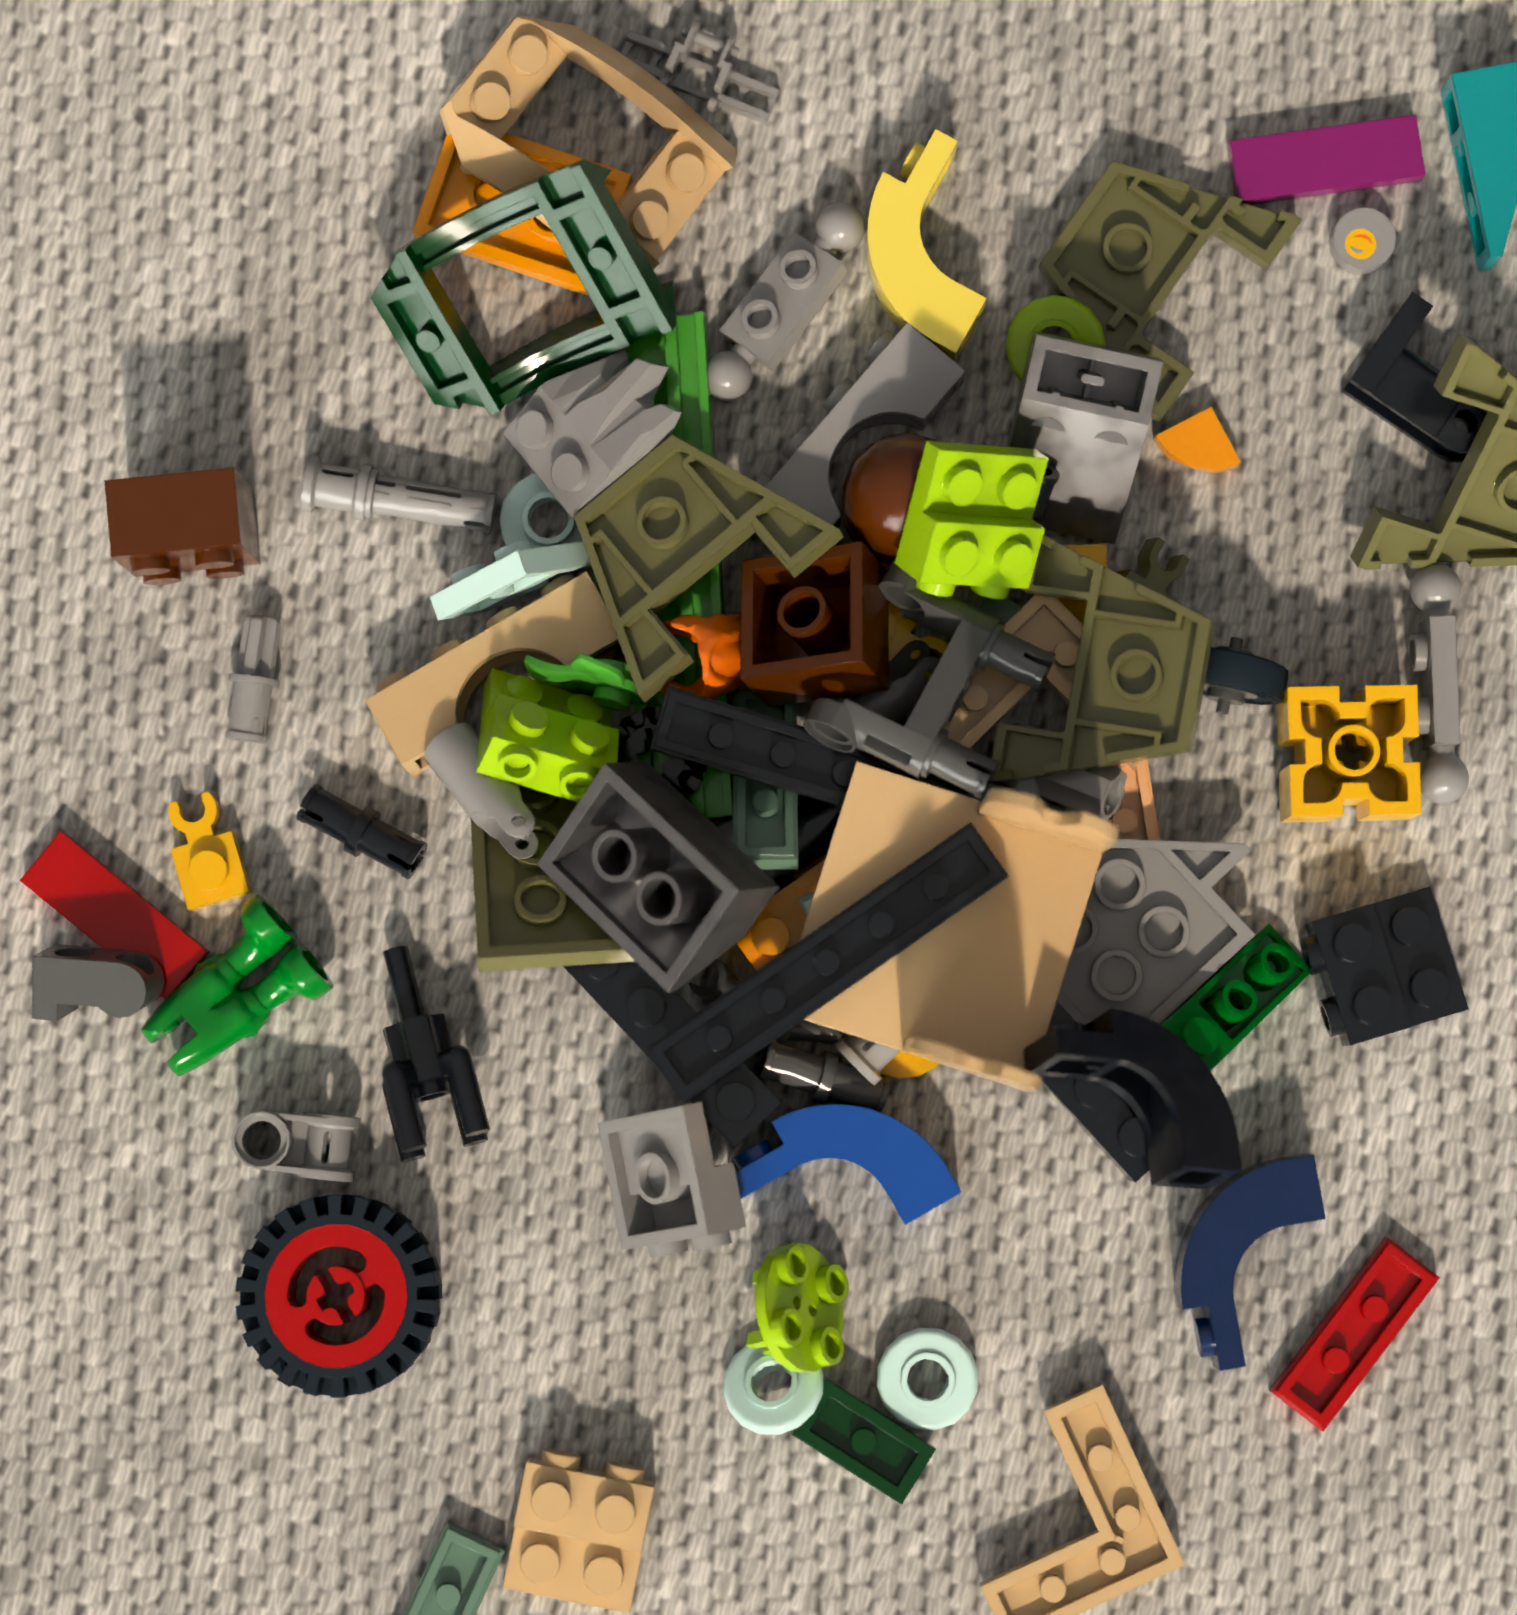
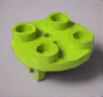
M789 1242L770 1250L760 1268L753 1270L752 1284L755 1285V1312L760 1330L747 1333L746 1346L748 1348H763L762 1354L772 1355L777 1362L793 1372H816L824 1366L836 1365L841 1361L844 1354L842 1338L844 1326L843 1301L846 1299L849 1291V1282L844 1269L839 1264H829L825 1256L810 1244Z

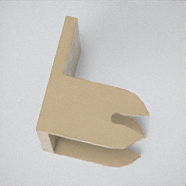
M856 762L799 941L970 822L1009 877L804 1020L1023 1091H1039L1043 1078L1025 1071L1023 1049L1047 1033L1102 854L1116 844L1120 829L1116 825L1085 811L1065 813L1053 811L1046 808V805L1037 796L992 788L989 789L983 800L980 801L861 762Z

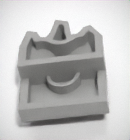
M625 349L613 352L543 383L503 432L509 442L573 519V516L671 436L682 412L671 405L659 404L654 406V397L669 367L645 359H635L627 365L628 356Z

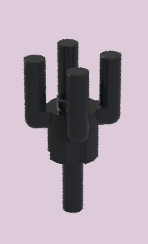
M397 946L385 950L383 955L400 1022L383 1029L390 1062L385 1065L382 1071V1089L401 1163L415 1161L426 1156L424 1147L427 1144L416 1102L429 1101L450 1094L463 1147L488 1141L486 1132L490 1130L470 1051L462 1045L453 1046L445 1014H425L408 946Z

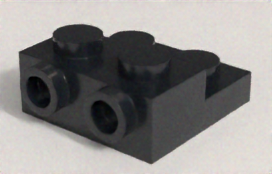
M1431 887L1305 924L1308 936L1300 938L1302 955L1311 975L1320 973L1327 998L1319 1000L1323 1023L1330 1037L1339 1035L1342 1046L1354 1045L1469 1009Z

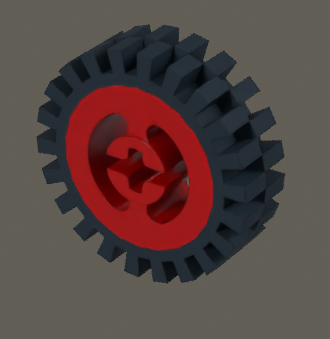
M350 1194L312 1197L300 1201V1204L292 1208H286L274 1216L276 1219L270 1225L263 1226L254 1237L257 1239L252 1249L246 1251L241 1263L245 1264L242 1277H237L235 1292H240V1305L236 1306L237 1319L243 1320L246 1333L242 1334L248 1347H254L260 1356L256 1360L265 1370L271 1369L279 1376L277 1378L278 1381L288 1387L294 1385L303 1389L302 1393L313 1396L328 1395L330 1398H345L350 1395H361L373 1391L406 1372L414 1364L417 1357L425 1351L431 1341L429 1338L434 1327L438 1324L441 1313L438 1312L439 1299H442V1284H439L437 1270L440 1269L436 1256L432 1257L427 1246L429 1242L422 1232H418L413 1227L412 1221L401 1212H396L388 1207V1204L381 1201ZM331 1247L349 1248L362 1254L366 1259V1266L363 1271L348 1265L327 1268L338 1285L350 1283L353 1286L354 1293L347 1298V1304L355 1317L363 1315L368 1310L372 1300V1289L375 1285H379L384 1291L383 1310L377 1323L366 1335L353 1342L340 1343L329 1341L317 1335L314 1331V1322L316 1320L333 1326L351 1322L347 1312L341 1305L331 1308L327 1305L325 1297L331 1294L332 1286L325 1274L315 1275L311 1279L307 1288L306 1303L304 1305H301L296 1299L297 1281L304 1266L319 1252Z

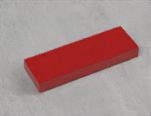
M60 831L20 879L23 884L101 948L136 951L148 954L154 958L164 973L165 983L163 992L160 995L164 1000L193 974L197 963L203 962L210 954L209 950L65 832Z
M1384 1237L1269 1391L1320 1431L1324 1432L1440 1277L1391 1239Z

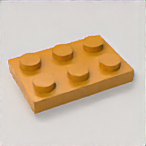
M506 133L501 139L550 172L584 159ZM451 134L449 136L446 135L412 233L415 239L468 209L501 194V192L474 175L467 176L459 169L461 162ZM593 162L612 170L604 183L617 203L632 184V174ZM536 217L508 228L460 252V254L589 296L552 230Z

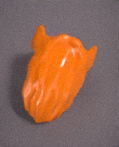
M715 613L709 618L688 614L662 622L672 635H682L698 643V652L702 663V676L694 684L681 685L672 680L660 690L663 695H665L666 688L671 686L710 699H716L720 695L734 692L745 684L740 679V613Z

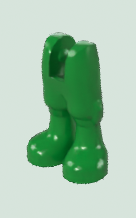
M258 894L241 909L244 932L236 943L224 954H217L203 962L197 963L193 974L156 1008L141 1028L144 1037L151 1044L176 1030L185 1020L198 1034L186 1042L167 1061L171 1071L179 1077L204 1065L241 1039L256 1036L258 1030L270 1017L271 1011L280 1004L295 996L316 1000L323 997L334 986L328 974L311 951L303 944L298 943L286 952L278 964L257 984L242 991L239 989V985L244 977L266 960L283 951L298 938L286 920Z

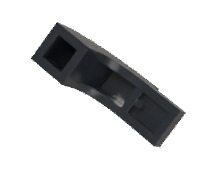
M1111 1008L1086 1025L1077 1022L1053 1025L1047 1029L1046 1035L1023 1049L1026 1072L1039 1076L1094 1081L1110 1088L1128 1103L1136 1114L1146 1138L1151 1185L1209 1189L1242 1171L1237 1128L1232 1111L1220 1085L1201 1058L1182 1039L1160 1024L1138 1014Z

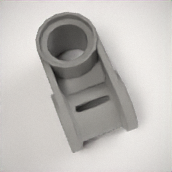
M277 1111L252 1112L243 1117L235 1126L232 1134V1149L237 1159L245 1166L257 1170L294 1173L297 1177L353 1182L354 1172L348 1169L353 1130L360 1128L361 1118L314 1112H303V1114ZM261 1121L273 1124L279 1131L281 1139L278 1151L272 1157L266 1159L256 1156L248 1146V1135L251 1128ZM330 1132V1133H331V1140H330L329 1156H328V1162H326L325 1157H326L328 1133Z

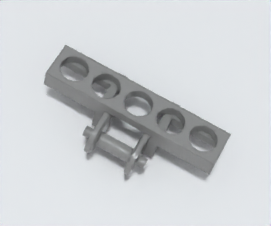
M695 19L690 29L687 27L683 28L681 36L686 37L684 44L675 41L672 47L634 31H628L621 54L646 70L665 86L707 101L706 110L715 113L719 106L767 125L779 96V89L732 71V64L728 62L731 55L737 57L740 48L734 46L737 37L735 34H731L725 41L700 31L701 21ZM695 43L721 53L716 67L690 57ZM638 45L650 49L653 55L652 60L649 64H645L628 57L630 50ZM664 57H669L665 65V71L658 69L659 61ZM681 64V71L675 76L678 66ZM695 68L704 69L710 76L709 84L700 90L692 89L686 83V75ZM729 81L736 83L739 88L736 98L724 95ZM756 91L765 95L768 101L765 109L761 110L744 103L746 94Z

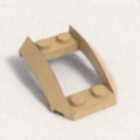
M519 14L515 15L439 109L447 136L451 134L461 162L459 169L467 176L474 175L501 193L551 173L545 167L501 139L565 58L571 60L617 90L670 134L616 203L652 269H655L660 264L657 259L726 171L734 168L739 150L672 90L604 42L574 25ZM543 214L536 216L538 220L550 228Z

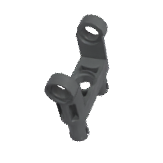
M892 561L878 585L883 595L892 604L902 609L899 615L951 639L904 727L846 698L843 703L832 699L818 698L803 722L804 729L818 742L834 750L848 753L853 752L857 748L917 778L921 776L927 778L931 773L982 799L988 788L986 786L991 784L1000 761L994 758L990 759L947 738L949 734L947 728L979 669L983 671L989 666L1032 687L1033 690L1038 692L1044 682L1043 677L1046 678L1050 671L1056 653L1045 651L1004 631L1005 624L1001 622V618L978 609L953 596H936L918 589L915 585L916 580L896 565L895 561Z

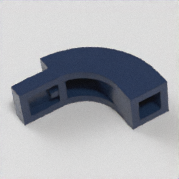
M1299 1154L1264 1161L1235 1174L1219 1185L1204 1200L1185 1230L1177 1253L1174 1271L1176 1307L1182 1310L1202 1307L1204 1317L1193 1320L1200 1357L1211 1356L1212 1366L1220 1371L1246 1366L1233 1294L1235 1273L1246 1250L1259 1237L1276 1228L1326 1219L1314 1154Z

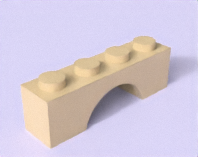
M587 571L575 578L572 574H567L553 580L541 590V598L521 610L517 606H512L498 612L486 622L485 627L487 629L466 642L463 638H457L443 644L431 654L430 659L432 661L411 674L407 670L396 672L382 680L375 687L377 693L366 699L365 702L401 765L412 778L430 768L424 758V754L434 737L447 727L457 723H466L470 702L479 687L487 680L492 668L502 670L512 665L522 664L526 654L544 662L557 665H571L574 656L578 653L597 660H615L624 655L605 602Z

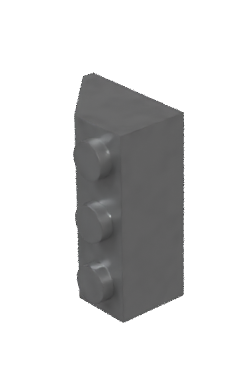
M648 762L605 763L537 864L668 993L678 990L740 941L779 888L764 871Z

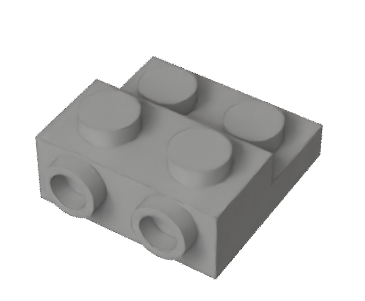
M702 1101L597 1123L622 1250L648 1246L650 1258L687 1251L686 1239H691L693 1251L731 1244L730 1231L746 1227L734 1163L714 1165Z

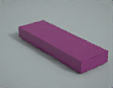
M1416 114L1230 140L1227 145L1234 196L1243 199L1242 203L1249 205L1419 182L1426 176Z

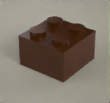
M234 467L104 480L111 558L135 577L143 576L144 584L166 585L182 581L181 572L206 570L207 578H233L245 574L244 566L260 564L254 490Z
M863 541L833 546L795 578L792 577L775 556L742 561L740 679L768 707L814 701L818 698L828 699L889 690L888 600L878 586L886 569Z

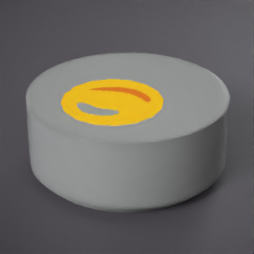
M1368 207L1355 208L1345 213L1335 225L1330 236V250L1334 260L1340 267L1354 274H1368L1380 269L1390 258L1396 245V232L1392 222L1382 212Z

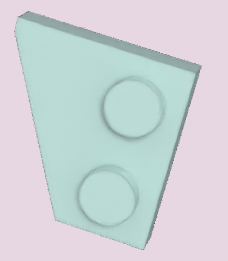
M522 540L496 550L493 553L496 562L488 566L485 563H481L450 575L453 585L430 596V600L438 621L477 615L504 605L516 598L543 589L551 582L550 577L558 573L577 570L588 571L592 569L583 541L532 548L530 540Z

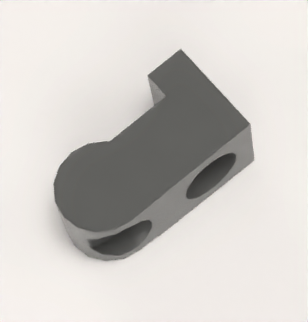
M54 944L32 956V1019L58 1021L77 1010L79 1005L99 1007L106 1014L117 1018L130 1017L159 998L165 983L163 970L154 958L141 952Z

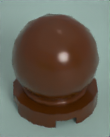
M916 433L890 434L867 445L851 463L843 485V524L850 536L851 542L863 541L885 568H888L891 562L896 559L926 441H937Z

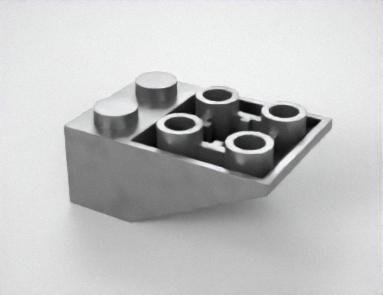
M1033 331L1007 447L1036 449L1048 457V464L1055 467L1060 473L1059 480L1053 488L1042 517L1045 523V530L1110 544L1116 543L1148 431L1164 362L1158 357Z

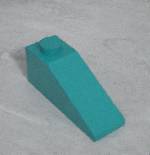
M1517 61L1453 73L1440 91L1478 272L1491 270L1502 257L1517 205Z

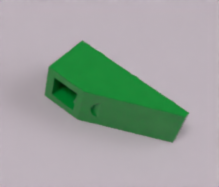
M1269 923L1163 1020L1160 1025L1182 1039L1211 1071L1310 973L1305 962Z

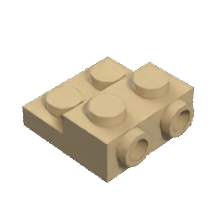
M543 1449L541 1459L529 1457L525 1465L513 1525L515 1528L502 1588L630 1614L656 1482L643 1479L645 1469L624 1463L606 1462L605 1472L579 1467L581 1456L559 1450Z

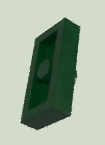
M828 1378L824 1379L823 1396L814 1414L800 1427L793 1429L791 1432L794 1437L901 1505L936 1451L935 1446Z

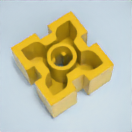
M1417 685L1364 686L1353 694V702H1340L1339 686L1287 687L1284 690V699L1281 703L1277 704L1278 747L1294 746V764H1289L1279 771L1280 823L1331 822L1343 816V806L1356 805L1357 821L1410 820L1422 814L1420 762H1404L1403 744H1407L1419 737ZM1341 739L1348 740L1349 750L1360 752L1361 761L1352 764L1350 769L1344 767L1343 762L1337 760L1335 755V749L1342 745Z

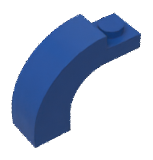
M817 1105L787 1113L771 1121L784 1144L772 1150L767 1139L733 1158L739 1168L735 1173L741 1199L792 1169L812 1160L836 1158L853 1162L869 1171L880 1182L905 1225L961 1193L960 1188L941 1157L917 1132L901 1121L884 1113L854 1105Z

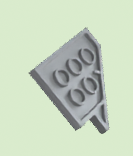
M1117 839L1116 844L1102 854L1057 998L1061 1006L1077 1023L1085 1025L1111 1008L1141 1015L1158 1024L1165 1020L1256 935L1211 888L1243 859L1251 849L1245 843Z

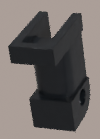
M1412 292L1342 390V393L1377 415L1436 457L1451 463H1462L1488 411L1441 396L1433 387L1440 370L1405 347L1433 307V305ZM1455 420L1463 422L1468 429V433L1460 431L1456 427Z

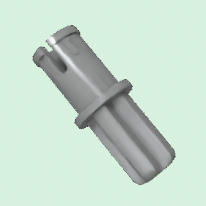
M261 615L246 616L243 621L236 674H229L228 679L234 682L228 730L225 733V738L263 744L267 741L265 736L272 688H279L280 681L274 679L281 624L277 619Z

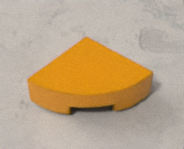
M1212 407L1155 435L1153 439L1158 448L1169 459L1192 469L1217 473L1233 469L1241 463Z

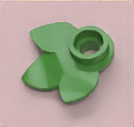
M578 653L574 656L571 665H557L536 659L528 654L525 655L524 665L527 672L534 680L541 684L552 685L577 694L593 695V702L616 711H628L630 704L644 703L638 695L626 663L610 659L597 660Z

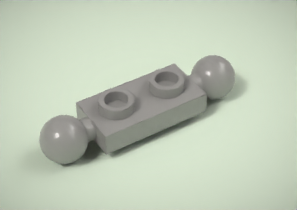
M834 202L824 207L816 219L815 231L817 238L813 243L794 231L719 329L723 338L734 346L730 351L717 352L708 359V380L712 397L721 401H732L742 397L751 385L752 370L750 366L755 360L771 371H774L848 274L844 263L834 256L837 252H848L854 249L864 237L865 221L861 212L854 205L846 202Z
M1436 563L1435 565L1418 569L1410 582L1412 601L1423 611L1424 621L1419 624V633H1411L1409 662L1412 671H1420L1421 696H1418L1419 735H1423V750H1429V757L1420 766L1421 793L1434 803L1448 804L1458 800L1465 793L1469 783V774L1465 764L1455 756V746L1461 743L1456 615H1449V610L1455 606L1460 598L1461 582L1452 568Z

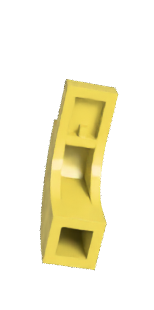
M935 129L926 146L916 142L909 152L899 176L907 180L906 183L882 172L870 205L866 253L874 290L892 322L900 330L908 322L956 362L983 314L987 298L942 273L933 264L922 243L920 233L921 219L955 158L958 140Z

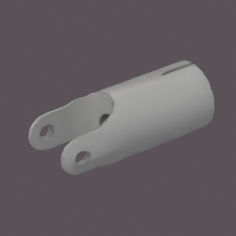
M462 722L445 728L434 737L425 750L424 758L428 765L474 823L491 837L497 839L512 857L517 859L532 857L538 849V839L533 833L535 818L522 801L519 785L476 772L479 735L470 724ZM520 842L528 843V847L525 849H518L516 845Z

